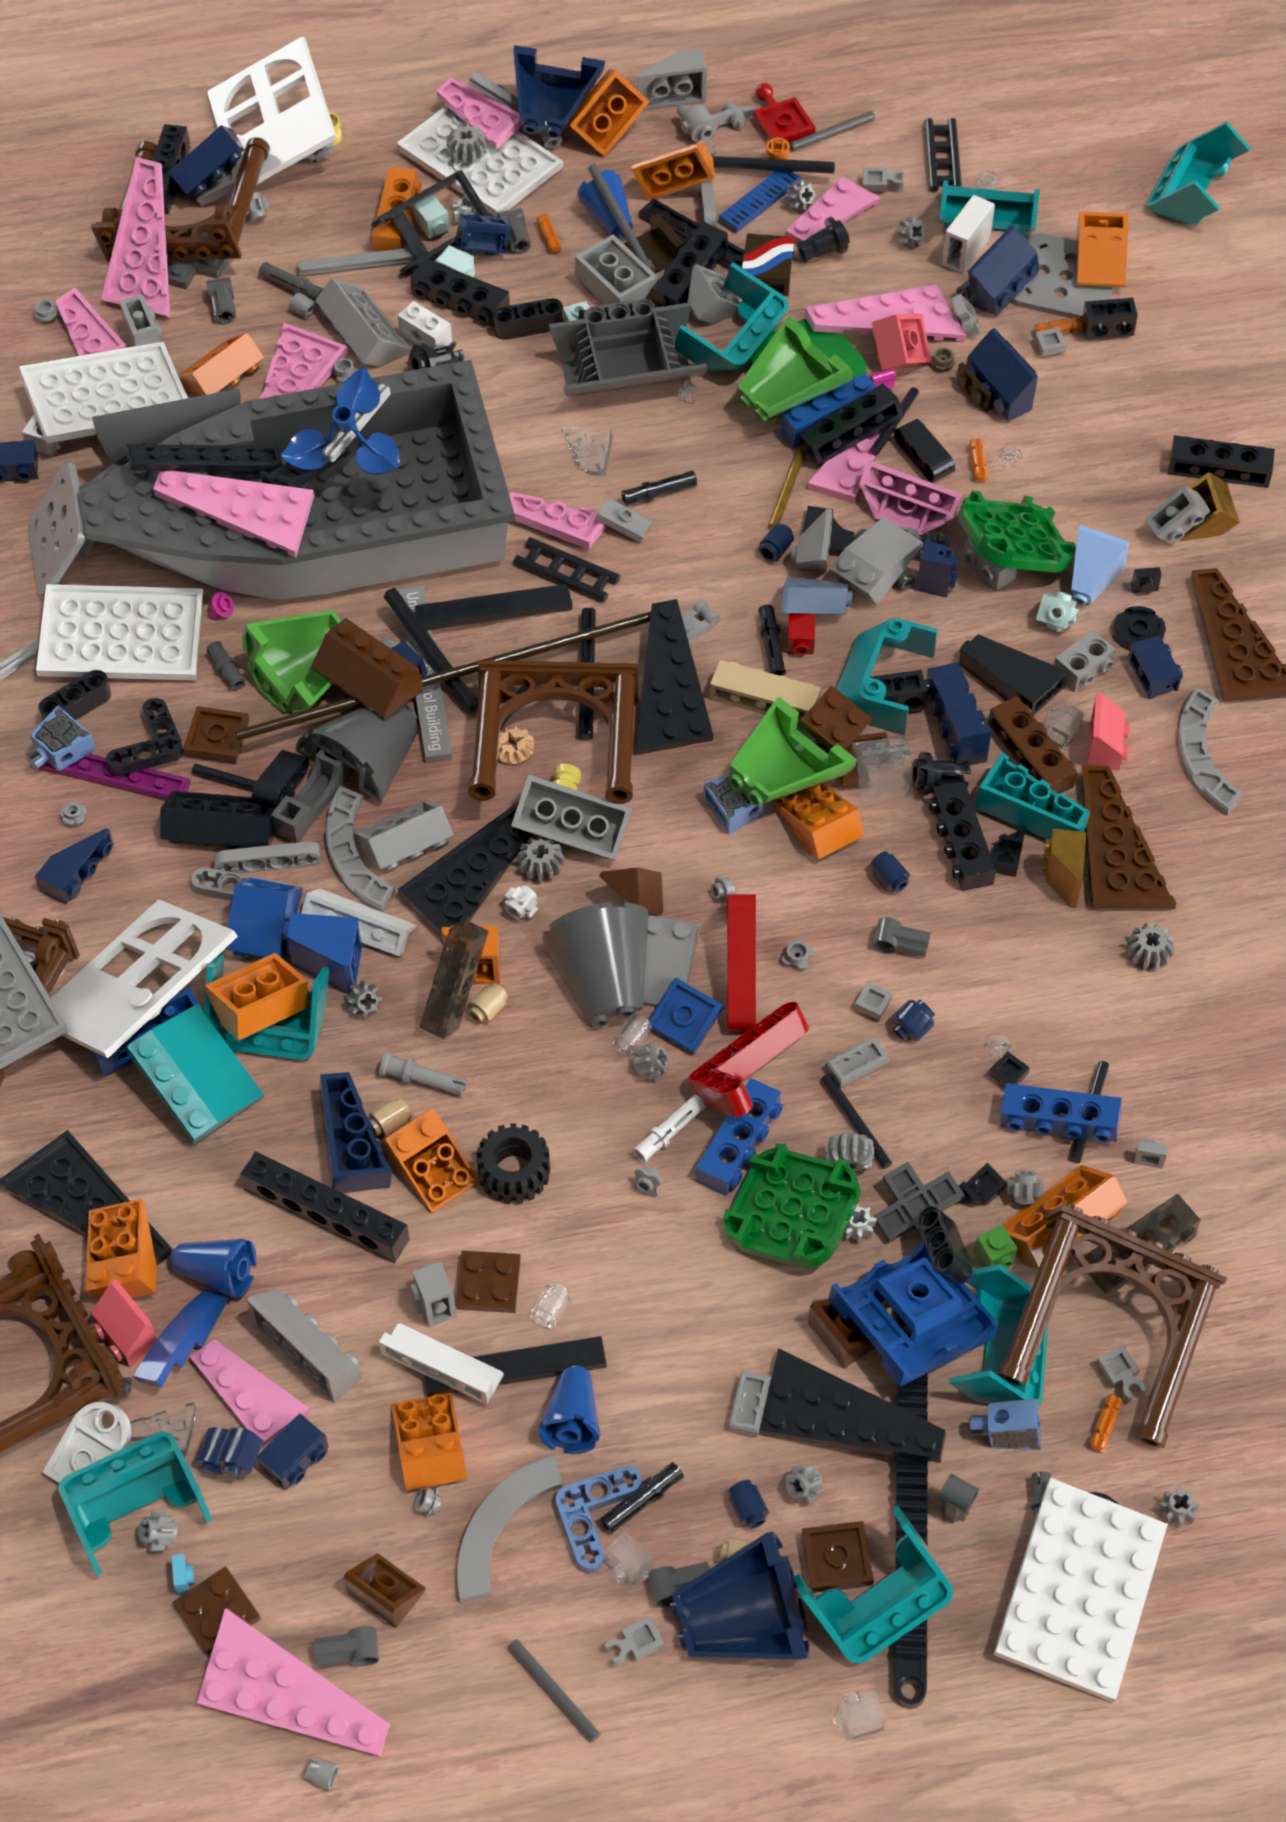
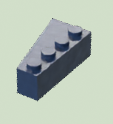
M959 663L928 668L925 680L927 695H930L932 700V714L937 716L939 720L938 729L940 736L946 739L948 758H953V761L956 763L968 761L970 765L987 762L992 731L989 725L984 726L985 716L982 710L977 711L974 694H968L969 684Z

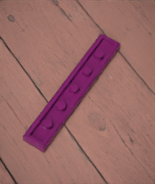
M93 754L83 757L62 770L55 769L48 761L38 768L39 770L166 801L172 791L187 792L191 785L190 778L149 768L120 776L112 775L107 770L106 758Z

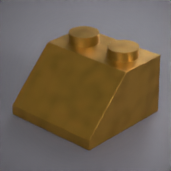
M1208 472L1188 486L1200 494L1211 512L1204 517L1200 524L1193 526L1187 531L1182 540L1187 541L1221 536L1240 523L1226 482Z
M1053 829L1051 839L1045 840L1041 870L1046 871L1045 882L1071 908H1077L1083 881L1086 832Z

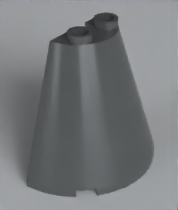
M363 706L303 734L296 744V752L315 762L318 752L320 750L325 751L358 771L359 790L381 802L418 733L416 723L418 717L412 708L402 706L384 721Z
M611 902L582 907L557 918L549 924L550 931L543 932L542 940L547 953L591 1027L605 1026L612 1016L617 1015L618 1018H628L634 1015V1012L643 1009L649 914L648 910L641 905L624 902L622 904L623 907H612Z

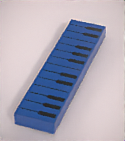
M775 171L719 215V222L735 233L739 232L786 195L789 190L788 185H795V181L800 180V176L794 172Z

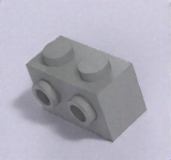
M143 294L120 300L123 320L133 345L140 346L160 342L159 338L163 337L159 323L155 324L154 320L156 318L152 306L148 307Z
M1184 485L1145 519L1158 538L1173 544L1181 540L1185 533L1193 526L1200 524L1211 511L1198 492Z
M969 538L965 540L963 560L996 591L1016 579L1017 569L997 566L987 561L976 551Z
M427 1263L420 1266L418 1270L413 1271L414 1283L410 1284L413 1303L418 1314L423 1312L428 1326L431 1327L457 1317L454 1293L442 1263Z

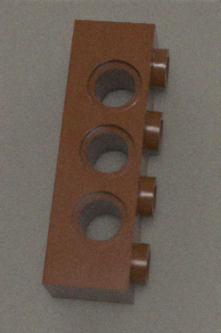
M1015 696L990 709L988 725L1018 764L1029 770V775L1038 781L1043 779L1049 783L1050 789L1057 794L1074 787L1077 776L1076 766L1063 755L1059 744L1056 741H1052L1044 725L1041 722H1037L1026 703L1023 704L1019 697Z

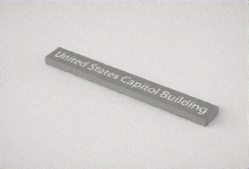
M424 586L398 589V592L414 614V605L427 604ZM404 627L407 645L422 657L428 672L425 676L437 673ZM427 630V632H428V633L430 634V636L432 637V631H431V630ZM438 683L424 687L415 696L426 762L452 759L441 685Z

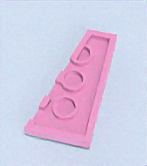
M451 77L436 90L437 98L466 124H469L470 127L478 126V129L484 132L485 140L496 150L522 126L518 112Z
M73 288L56 300V304L79 356L127 348L126 344L76 288Z
M215 1339L190 1356L191 1362L242 1426L264 1440L261 1449L269 1444L299 1413L304 1417L310 1413L309 1407Z

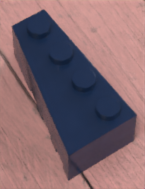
M350 1073L320 1074L319 1095L331 1188L339 1192L390 1188L391 1168L386 1162L382 1147L374 1135L369 1117L365 1114L362 1101Z

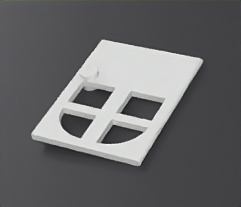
M300 37L207 91L217 127L223 125L232 129L230 123L260 107L265 123L242 136L236 134L244 148L247 141L252 137L262 138L270 145V151L267 159L263 162L257 184L337 139L304 37ZM287 63L301 66V70L272 86L268 69ZM252 79L256 95L228 111L229 104L236 92ZM306 80L310 97L280 113L276 97Z
M158 899L50 998L69 1030L61 1036L109 1058L148 1020L155 1018L169 1000L238 936L232 929ZM177 923L154 945L137 938V936L153 927ZM198 930L202 933L201 946L191 960L172 953L194 931ZM124 948L142 955L118 978L101 971ZM160 963L178 971L154 995L147 988L140 989L136 987Z

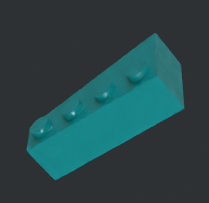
M1001 752L979 787L976 809L1015 826H1026L1027 831L1046 839H1051L1053 829L1086 831L1090 811L1065 794H1057L1050 789L1049 783L1043 779L1038 781L1028 774L1029 770L1021 764L1016 766L1009 761V756Z

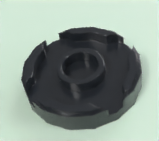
M1131 606L1116 616L1112 630L1117 643L1130 651L1132 643L1159 635L1163 640L1166 627L1162 617L1159 618L1151 608Z

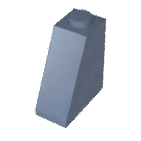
M787 577L783 587L781 613L845 614L846 606L851 607L853 591H848L849 583Z

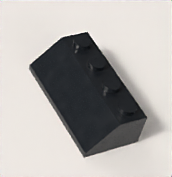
M172 791L160 808V839L169 840L170 843L174 844L184 843L185 841L195 842L199 846L222 844L225 848L270 846L274 839L271 814L276 807L254 801L252 797Z

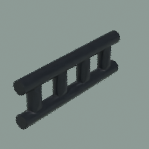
M926 118L924 120L929 190L937 192L939 189L938 185H943V180L948 181V185L962 187L956 119L949 118L947 125H933V119ZM934 134H948L949 141L935 142ZM936 151H950V158H936ZM937 168H951L952 175H938Z
M346 447L334 462L328 461L323 467L316 470L298 469L286 462L264 476L262 483H277L283 486L300 488L349 456L351 450L349 447ZM291 473L297 475V477L292 478L286 475Z
M531 537L526 541V546L531 548L527 556L524 558L516 555L513 561L514 565L557 583L567 584L569 588L602 602H605L608 598V593L602 591L608 581L617 584L621 576ZM541 553L554 558L548 567L535 562ZM563 562L576 567L570 577L557 572ZM585 572L599 577L593 586L580 581Z

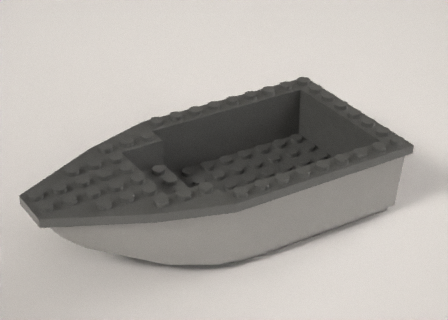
M471 360L372 378L377 386L381 383L388 386L391 395L360 430V433L366 441H368L372 434L377 432L391 437L399 450V467L395 471L377 475L364 472L358 466L356 460L357 450L363 444L355 436L347 446L351 450L349 456L300 487L313 490L314 499L296 558L288 555V552L279 547L274 549L268 546L265 541L259 538H249L224 527L209 516L205 518L199 516L193 509L186 506L181 508L156 497L153 489L159 471L130 470L129 463H126L78 493L87 540L117 545L142 559L224 591L274 600L329 594L505 560L508 522L515 521V514ZM342 384L245 401L170 436L158 445L277 446L282 464H285L286 461L282 458L281 454L287 448L291 439L302 430H317L327 440L331 429L330 424L334 422L332 413L335 407L338 406L337 393ZM335 429L333 438H334V437L337 435V433L339 432L338 429ZM178 471L262 483L264 476L271 473L268 471ZM291 473L286 475L292 478L297 477V475Z

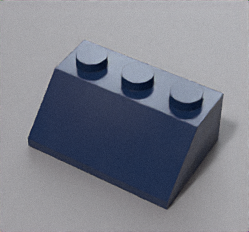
M220 125L173 167L169 174L187 195L198 196L206 190V184L211 179L216 180L225 172L223 169L229 163L232 165L242 157L241 153L245 148L233 129Z
M1011 225L968 270L973 306L995 316L1009 305L1010 301L1023 290L1024 286L1040 270L1037 251L1015 226Z
M993 328L968 355L966 366L991 393L990 402L994 405L995 410L1002 414L1007 421H1010L1032 410L1038 376L1003 336Z

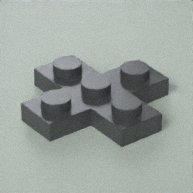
M204 232L203 234H201L200 237H203V236H206V237H207V236H208L207 232ZM228 259L167 260V265H170L168 268V285L186 290L196 273L219 279L228 264Z
M906 1162L883 1176L884 1182L897 1202L875 1214L874 1217L877 1219L876 1223L889 1243L915 1228L923 1240L917 1223L921 1211L928 1206H935L943 1211L962 1200L964 1193L949 1171L923 1185L909 1162Z

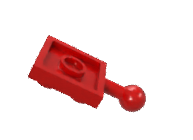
M761 83L756 87L755 95L757 99L766 102L768 106L753 110V118L768 140L783 138L787 142H791L815 133V125L796 97L777 103L773 97V87L770 84Z

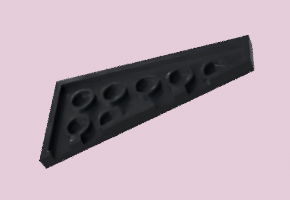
M677 599L652 603L635 756L713 741V731Z
M519 801L398 888L399 895L441 938L442 927L453 925L466 927L520 852L521 845L525 844L532 835V833L511 827Z
M68 1130L0 1178V1188L88 1236L89 1210L130 1201ZM149 1223L156 1264L158 1265L171 1255L172 1248Z
M778 1348L759 1429L761 1436L941 1463L946 1440L945 1429Z

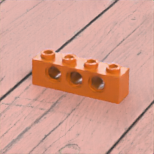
M389 167L377 217L421 192L422 182L418 180L417 169ZM412 207L404 213L413 226L412 211L414 209ZM391 220L373 229L372 242L374 252L401 249L407 246Z

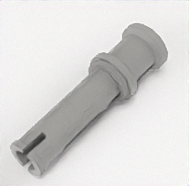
M386 1051L379 1069L380 1076L389 1075L402 1079V1083L405 1084L413 1081L458 1095L459 1097L463 1096L464 1092L462 1091H465L467 1079H461L417 1065L414 1059L409 1058L405 1060L395 1057L389 1051Z

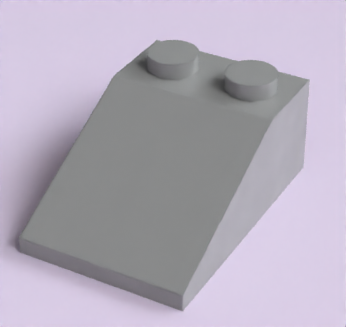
M702 48L678 51L637 73V91L649 101L643 111L706 103L707 66Z
M883 517L848 545L830 567V570L840 582L849 583V588L875 605H878L924 543Z
M652 915L648 916L643 1005L657 1007L675 977L688 984L698 944V924Z

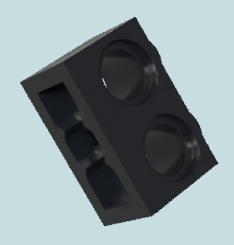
M1134 298L1085 301L1082 315L1085 339L1134 336L1138 317Z
M922 670L870 677L884 683L886 687L884 700L908 706V712L925 710L927 688Z

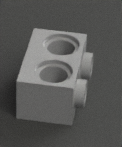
M1092 630L1055 657L1054 666L1068 672L1066 685L1076 692L1083 686H1089L1097 675L1101 672L1106 673L1112 667L1115 648Z

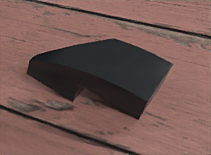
M1026 826L1018 827V831L1010 835L1004 833L999 836L992 855L996 873L1011 876L1017 875Z
M986 1163L967 1183L963 1181L959 1185L964 1193V1198L957 1203L988 1205L1007 1188V1182L989 1163Z

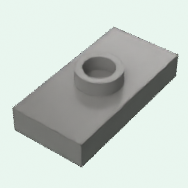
M609 498L606 499L596 517V520L640 543L652 523L651 520Z
M873 1037L827 1061L826 1068L840 1088L888 1064L890 1058L877 1039Z
M741 1371L728 1430L758 1437L771 1377Z

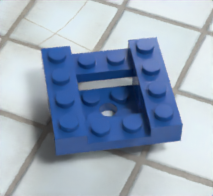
M924 1240L921 1241L912 1253L896 1263L887 1264L885 1260L874 1264L873 1268L863 1278L852 1285L840 1287L837 1283L833 1284L828 1297L829 1302L845 1321L852 1319L883 1356L882 1366L899 1387L993 1339L999 1323L964 1283L955 1285L935 1270ZM911 1291L923 1292L926 1297H916ZM887 1301L912 1330L910 1338L882 1306V1302Z

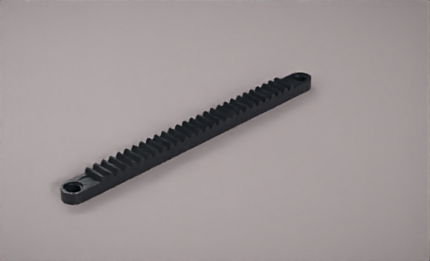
M912 1292L916 1297L923 1298L919 1293ZM897 1314V1324L910 1338L912 1330ZM928 1373L901 1387L896 1383V1406L926 1421L928 1420ZM896 1456L895 1506H899L928 1547V1461ZM895 1515L896 1547L897 1542L906 1533ZM895 1554V1571H896V1570H898L900 1567H902V1565H901V1563L898 1561V1559H897V1557H896V1554ZM927 1619L894 1642V1696L897 1703L906 1709H916L922 1705L926 1697ZM908 1683L916 1685L920 1694L915 1699L904 1697L901 1691L903 1685Z

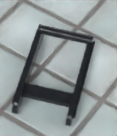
M463 170L453 173L380 215L371 224L372 228L375 229L391 220L416 259L399 270L401 275L417 269L424 258L433 260L441 255L449 245L452 247L458 245L455 242V236L428 252L404 213L408 209L458 181L478 215L490 216Z

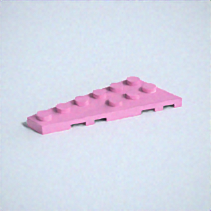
M136 157L101 300L120 305V300L143 294L148 307L152 306L154 314L170 317L162 165L158 162Z
M937 285L806 307L804 316L813 332L842 334L845 330L858 331V335H868V332L873 331V321L895 314H922L926 336H933L934 340L943 341L944 337L955 338L956 342H964L966 338V333Z
M283 323L282 335L278 339L277 351L272 358L265 381V389L261 393L260 399L320 388L334 371L335 362L348 354L347 346Z
M159 471L153 489L154 495L181 508L186 506L193 509L197 515L204 518L209 516L224 527L249 538H259L265 541L268 546L274 549L277 547L284 549L288 552V555L295 558L314 499V492L310 489L178 471Z
M225 1608L197 1700L198 1704L375 1755H382L390 1727L389 1722L345 1693L338 1686L263 1635L256 1628L246 1623L232 1611Z

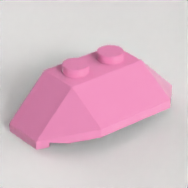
M869 460L859 483L875 519L881 520L884 517L898 527L917 529L918 534L921 536L925 532L935 530L953 520L963 497V494Z

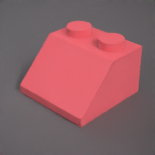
M895 314L872 322V334L876 341L878 362L881 365L882 371L892 368L897 370L931 362L922 314Z
M1096 693L1089 726L1087 766H1109L1111 770H1119L1121 760L1126 761L1128 745L1123 744V739L1128 738L1129 723L1124 722L1125 711L1102 693Z
M116 1279L112 1281L91 1314L95 1322L94 1325L101 1337L100 1339L106 1338L110 1342L109 1350L118 1362L123 1359L131 1367L146 1356L157 1338L151 1321Z

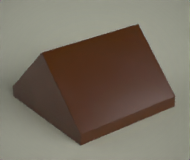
M635 867L602 871L599 877L626 902L641 905L650 914L661 915L663 913L661 872Z
M829 1300L813 1302L811 1304L808 1319L809 1326L844 1369L875 1348L852 1319L845 1321Z
M378 1553L347 1571L343 1577L347 1593L395 1628L398 1627L426 1590L423 1585Z

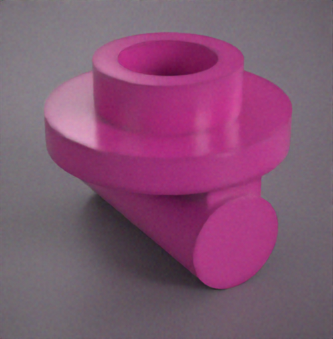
M894 368L870 375V379L876 386L884 383L890 390L893 389L896 378Z
M224 592L214 594L211 598V609L208 617L211 620H217L218 617L226 618L230 616L234 610L231 597Z

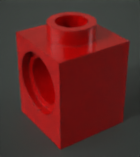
M789 613L788 654L814 655L815 614Z

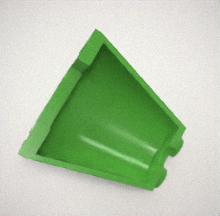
M789 316L737 387L742 394L739 399L747 409L753 407L756 416L764 422L775 415L848 384L853 379V373L851 368L837 355L828 358L814 346L805 328Z
M333 610L245 625L242 646L244 652L248 651L250 662L246 665L258 689L279 710L283 712L292 711L293 714L309 710L332 685L331 682L312 670L311 665L326 633L342 621Z
M780 697L774 701L730 763L732 776L729 777V782L735 790H741L749 798L750 802L757 807L762 803L844 776L855 767L857 761L838 744L830 749L828 755L798 731L799 712Z

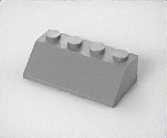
M331 278L315 300L321 307V313L331 320L334 330L343 336L345 344L356 353L357 360L363 365L381 367L411 352L410 346L365 288Z
M528 775L511 827L615 861L632 808L614 804L608 800Z
M278 1289L253 1295L247 1299L254 1325L334 1403L361 1379L359 1372L360 1363L350 1352L345 1354L338 1348L340 1345L335 1337L330 1333L325 1335L318 1328L320 1326L311 1314L307 1313L304 1315L298 1309L299 1304L291 1295L287 1294L284 1296Z

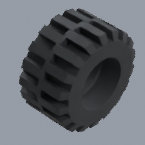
M510 1123L508 1128H505L503 1124L498 1126L497 1132L494 1130L487 1133L488 1139L482 1138L480 1148H477L476 1153L479 1181L481 1186L484 1185V1191L488 1195L492 1193L493 1199L497 1201L503 1198L506 1204H511V1200H517V1204H521L524 1198H528L529 1201L534 1199V1193L540 1194L544 1190L543 1184L547 1185L549 1181L550 1156L545 1139L543 1137L539 1138V1132L535 1129L530 1132L529 1126L522 1124L521 1128H518L516 1123ZM510 1156H519L529 1161V1164L519 1171H506L498 1166L503 1159Z

